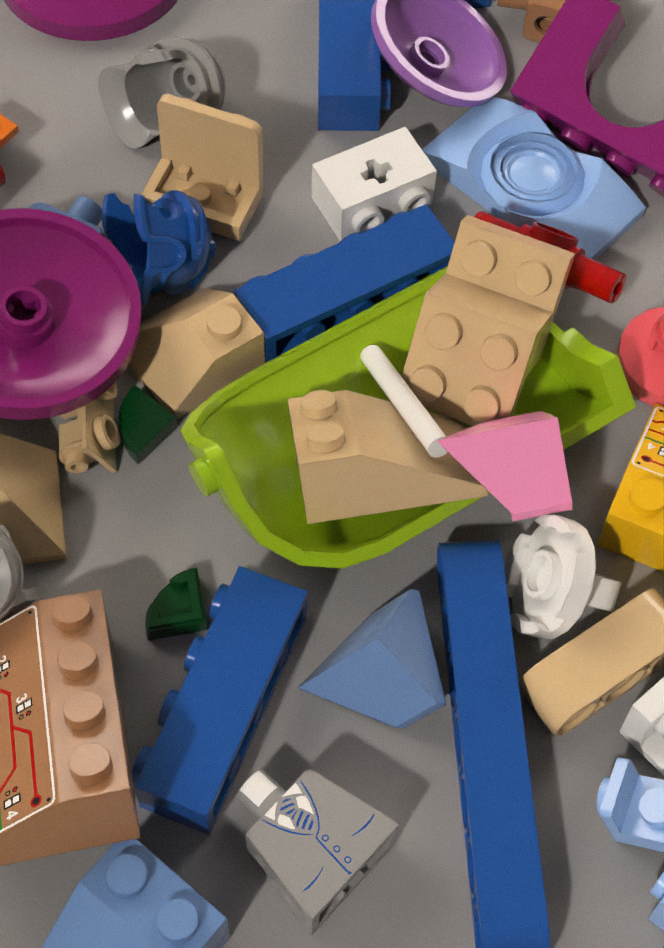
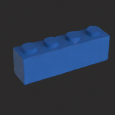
M319 0L318 130L379 131L380 110H390L391 82L390 79H381V71H389V65L378 49L371 26V10L375 0Z
M425 204L409 212H399L390 217L385 223L365 232L352 233L343 238L338 244L316 254L303 255L297 258L291 265L269 275L256 276L247 281L242 287L235 289L234 295L264 332L266 363L448 266L455 242L428 205Z
M242 566L238 567L230 585L222 583L219 586L209 612L210 618L214 620L205 638L197 635L188 650L184 663V670L188 671L186 679L180 691L170 690L163 702L158 717V725L162 726L153 748L145 745L141 749L134 763L131 773L132 781L136 783L134 789L141 808L205 834H211L307 619L308 591Z

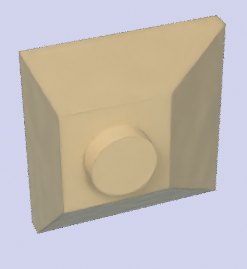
M204 288L140 323L138 343L128 366L150 396L175 415L176 419H179L195 410L218 390L265 363L264 332L233 293Z
M0 433V526L4 525L12 536L9 538L19 552L22 565L67 559L58 455L54 450Z

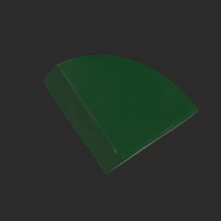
M136 385L126 394L119 412L120 433L125 449L130 457L139 464L177 428L176 416Z
M197 567L172 577L169 580L170 583L160 591L153 603L150 604L145 620L147 640L208 630Z

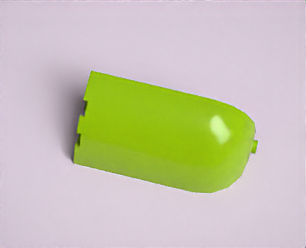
M448 266L249 371L215 392L190 413L180 431L195 461L188 464V467L197 487L206 497L216 493L234 520L257 543L299 566L344 569L390 552L482 498L307 524L290 420L288 399L303 397L307 393L317 390L330 392L348 390L390 401L361 361V352L369 345L379 346L402 376L425 294L446 273ZM552 322L542 355L525 378L513 416L543 411L558 417L564 450L636 408V404L617 355L591 344L574 327L563 332Z

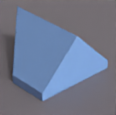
M409 589L370 614L298 689L392 727L402 729L445 706L446 700L419 590Z

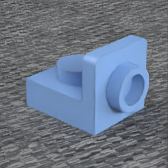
M618 757L611 777H605L598 790L597 811L616 842L664 852V780L639 775L632 760Z

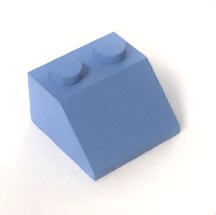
M137 839L114 843L78 882L41 948H222L230 939L228 920L221 912Z

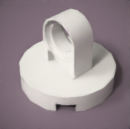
M543 515L535 519V522L539 523L540 526L537 527L532 535L521 533L518 536L506 561L505 577L508 597L512 598V609L514 612L510 614L511 625L519 633L537 638L554 639L569 631L582 615L586 605L606 611H614L622 582L595 574V547L585 527L574 520L558 515Z

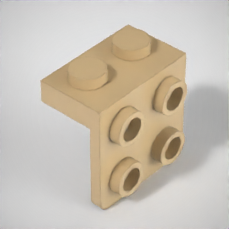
M163 94L157 103L162 158L141 195H144L145 200L152 205L168 191L177 190L184 192L200 201L211 232L240 241L264 195L262 127L256 121L243 115L232 114L209 107L189 98Z

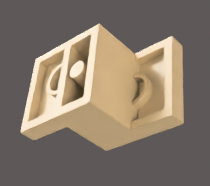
M469 215L461 220L446 273L425 294L402 373V378L426 409L471 426L513 416L525 378L542 355L575 253Z

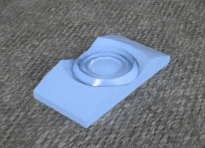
M494 97L483 105L472 107L422 149L437 170V174L497 218L518 227L524 224L532 226L533 222H538L564 231L578 238L577 246L584 249L585 256L596 260L644 215L646 209L632 189L602 158L574 151L556 138L535 111L525 109L523 106L506 99Z

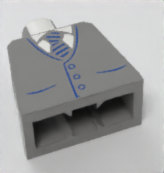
M261 769L255 772L243 784L236 796V799L259 819L245 835L247 851L250 857L311 935L317 931L396 843L399 825L395 821L314 770L309 769L305 771L286 791Z

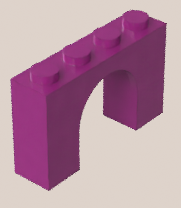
M566 0L512 86L510 93L516 104L523 106L527 110L535 111L544 123H548L562 131L560 137L566 143L582 152H587L589 147L606 155L604 161L623 175L630 177L635 171L650 179L649 187L664 197V119L649 126L624 127L603 118L594 109L590 101L594 76L625 27L621 7L609 0Z

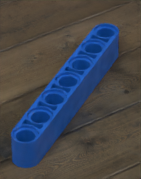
M499 540L438 543V586L476 948H550L549 922L502 547Z

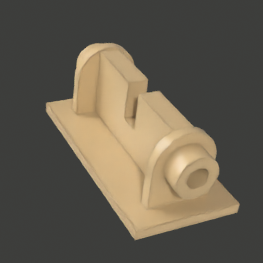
M116 382L92 402L71 412L59 415L64 420L77 416L75 420L59 424V460L65 464L66 471L71 473L85 472L89 468L88 464L98 461L111 473L117 471L116 448L120 444V435L114 421L113 399L116 398L118 392Z

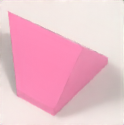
M543 411L482 422L437 441L510 512L512 522L572 510V497L558 417Z

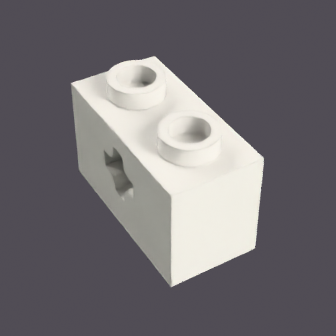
M405 126L312 164V199L339 241L352 233H362L383 224L399 212H409L425 204L428 206L433 205L437 170Z

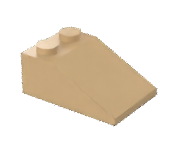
M317 390L309 392L303 397L288 399L307 524L488 496L487 489L449 452L442 457H431L390 401L348 390L335 392ZM429 412L447 437L468 429L467 424Z

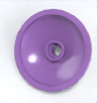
M375 0L371 10V26L378 49L389 67L409 87L433 101L456 107L483 105L492 100L501 90L507 76V62L504 50L487 21L466 1Z

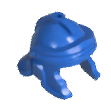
M177 190L168 191L152 205L145 200L144 195L136 193L134 194L133 202L134 214L131 212L130 206L122 203L115 193H109L104 196L102 205L104 233L108 240H112V244L125 258L134 274L140 293L141 311L147 305L149 295H154L160 291L166 295H175L196 286L205 275L211 258L215 256L216 246L212 239L203 206L200 201L184 192Z

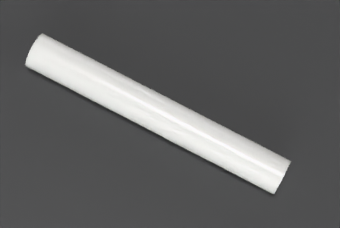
M369 345L364 348L360 356L361 361L429 455L434 458L445 455L447 451L437 441L447 436L381 348L377 345Z

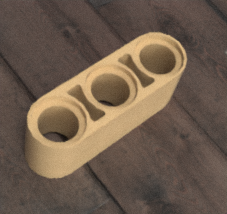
M653 588L641 593L542 659L519 680L520 693L555 737L562 736L664 667V599Z

